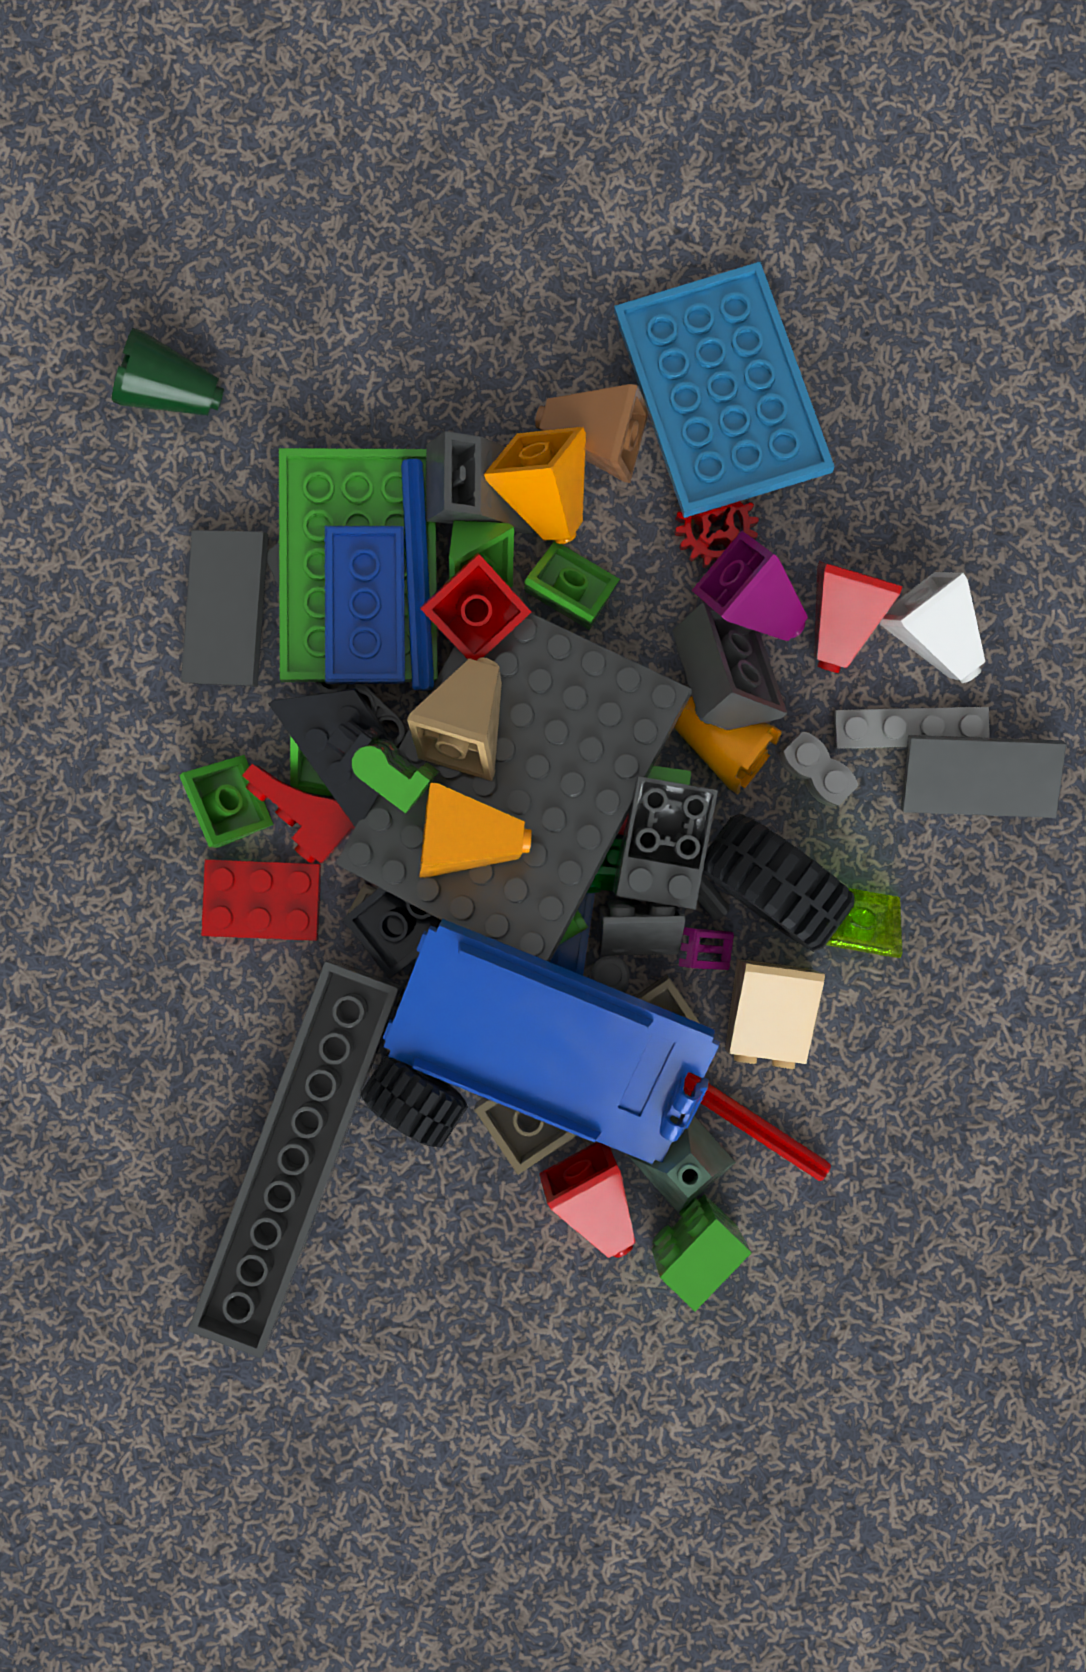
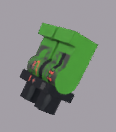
M348 720L345 724L341 723L326 743V745L343 757L338 766L347 773L353 770L359 779L404 813H407L417 803L440 771L428 762L419 769L399 755L396 746L391 741L379 739L383 732L375 726L364 731L351 720Z

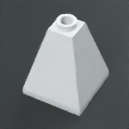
M934 572L898 599L879 623L950 679L966 683L981 673L979 666L985 663V657L969 583L964 573Z

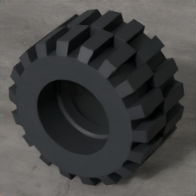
M389 1053L385 1054L361 1091L360 1095L365 1104L383 1121L411 1139L427 1146L442 1147L468 1108L465 1099L447 1082L415 1070L413 1066L389 1057Z

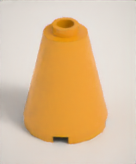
M691 696L674 728L729 790L738 795L741 786L746 788L770 755L766 749L769 742L777 745L782 732L775 726L765 722L732 730H725L712 724H706L697 716L693 696Z

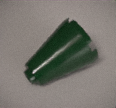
M132 328L123 350L125 355L122 364L118 366L112 392L113 403L120 406L206 416L209 415L211 409L218 411L224 393V388L218 386V377L143 330Z

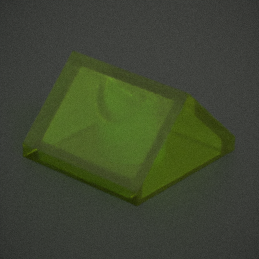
M848 888L855 897L854 907L826 945L901 958L903 950L900 897Z

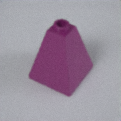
M743 531L737 535L691 590L726 621L785 641L800 635L805 628V621L808 619L780 559Z

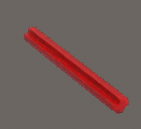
M688 1072L684 1083V1091L689 1096L696 1083L700 1080L699 1076ZM708 1083V1088L701 1101L702 1105L818 1181H822L827 1176L831 1168L828 1161Z

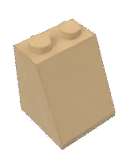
M737 959L725 1050L729 1054H734V1061L757 1064V1058L772 1059V1066L795 1069V1063L807 1064L825 974L810 968Z

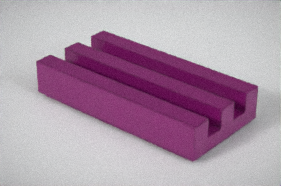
M684 927L683 935L689 936V942L681 943L680 951H686L687 957L686 959L679 958L678 966L696 969L729 970L734 932ZM700 937L724 939L723 946L699 944ZM698 952L722 954L721 961L697 959Z

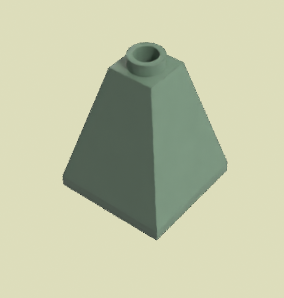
M672 1115L670 1120L677 1124L679 1118ZM695 1116L688 1129L684 1130L677 1141L671 1143L663 1162L654 1160L653 1164L628 1154V1157L678 1213L736 1163Z

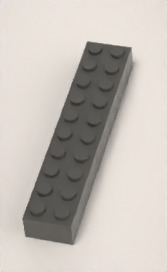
M334 959L325 961L188 1328L189 1332L258 1358H262L270 1344L361 1099V1091L366 1085L383 1035L402 988L401 984Z

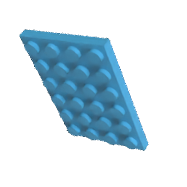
M761 262L614 306V314L684 518L833 473L834 463Z

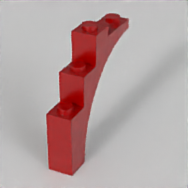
M251 764L242 775L249 781L245 787L262 802L268 797L279 807L275 813L291 827L296 822L301 826L291 839L298 844L294 850L311 864L315 860L321 864L324 863L348 834L355 829L353 823L334 799L308 794L283 783L257 764Z

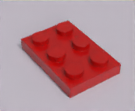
M205 859L201 936L317 941L321 864Z

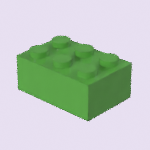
M705 1194L699 1200L694 1198L680 1211L679 1215L682 1218L672 1228L667 1225L659 1231L653 1239L655 1246L652 1248L659 1277L694 1311L752 1253L738 1226Z

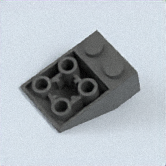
M444 431L427 443L426 521L453 524V520L509 523L514 527V532L533 534L534 530L499 495L486 481L484 473L505 449V446L480 436Z
M641 776L637 777L612 891L616 896L696 909L718 790Z
M627 898L607 899V905H599L601 956L679 954L685 926V915L677 906L646 901V905H633L630 899Z

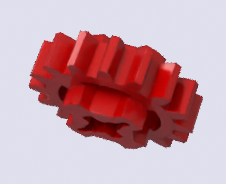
M741 501L686 518L683 517L682 512H677L675 520L683 523V525L677 527L674 533L675 536H684L685 538L679 545L680 550L690 548L692 553L689 560L693 562L698 556L702 557L703 568L707 569L711 560L716 561L725 551L709 550V547L723 544L727 548L739 534L740 530L734 526L733 516L735 513H737L740 519L741 531L756 540L758 533L750 530V528L758 524L759 518L749 517L748 515L754 507L753 502L743 505ZM723 515H726L721 530L719 529L716 533H712L709 538H706L711 524L720 520ZM692 519L699 526L700 536L697 541L691 529Z

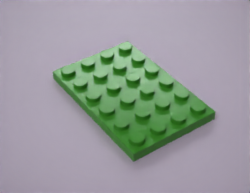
M279 448V632L281 682H325V526H404L401 465L405 459H420L423 462L426 515V449ZM426 521L429 594L432 597L437 592L436 522ZM404 531L405 682H412ZM431 621L435 682L438 680L437 626Z

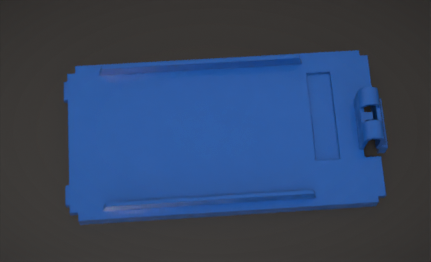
M443 918L438 928L430 925L428 932H423L417 947V951L420 953L394 1020H389L383 1035V1039L386 1040L383 1047L390 1049L389 1057L411 1065L415 1070L594 1143L597 1141L653 1164L654 1160L663 1162L671 1143L677 1141L684 1130L688 1129L708 1088L709 1079L704 1078L720 1044L719 1041L714 1040L715 1029ZM688 1072L701 1077L690 1097L685 1095L684 1091L685 1078ZM672 1115L679 1118L677 1124L670 1120Z

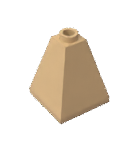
M479 658L477 661L468 659L409 714L407 721L418 759L492 781L495 774L502 687L500 668L497 663L488 658Z

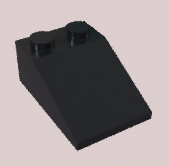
M378 888L342 918L388 979L394 977L418 958L420 952L417 951V947L423 932H428L430 925L438 928L441 922L440 919L381 888Z

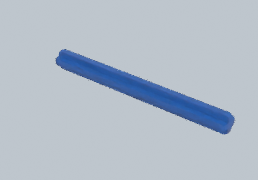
M405 459L402 461L401 471L412 688L416 691L432 690L434 686L431 620L420 609L430 598L423 462L420 459Z

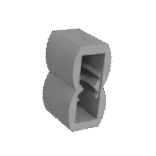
M801 732L795 735L777 754L780 763L792 776L804 780L811 795L826 806H839L858 787V782L851 770L841 762L831 759L825 745L810 733Z

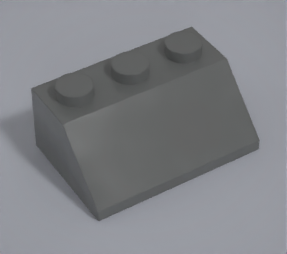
M704 602L672 630L677 644V652L681 657L686 673V682L692 690L696 706L695 711L701 721L725 730H732L781 719L788 714L760 632L726 621Z

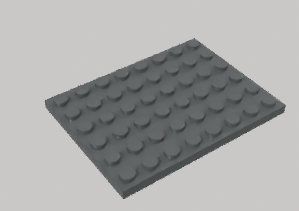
M530 613L483 657L498 664L502 682L495 774L492 781L418 759L410 728L398 748L401 752L400 756L419 769L428 762L440 771L431 783L443 785L525 821L524 828L532 830L530 852L522 853L521 857L516 860L428 878L419 877L428 787L407 813H404L379 794L366 818L358 821L335 864L440 920L443 918L550 962L629 814L637 777L648 778L692 695V690L685 685ZM455 646L427 697L468 660Z

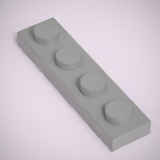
M989 707L835 710L834 749L907 748L908 735L990 738Z

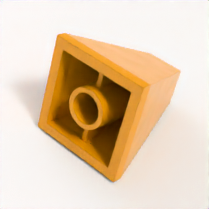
M584 426L517 433L484 473L486 481L544 541L555 540L557 544L568 543L577 536L576 531L583 522L584 448L586 444Z
M430 783L426 802L419 877L428 878L519 859L522 853L530 852L532 830L524 828L525 821L443 785Z

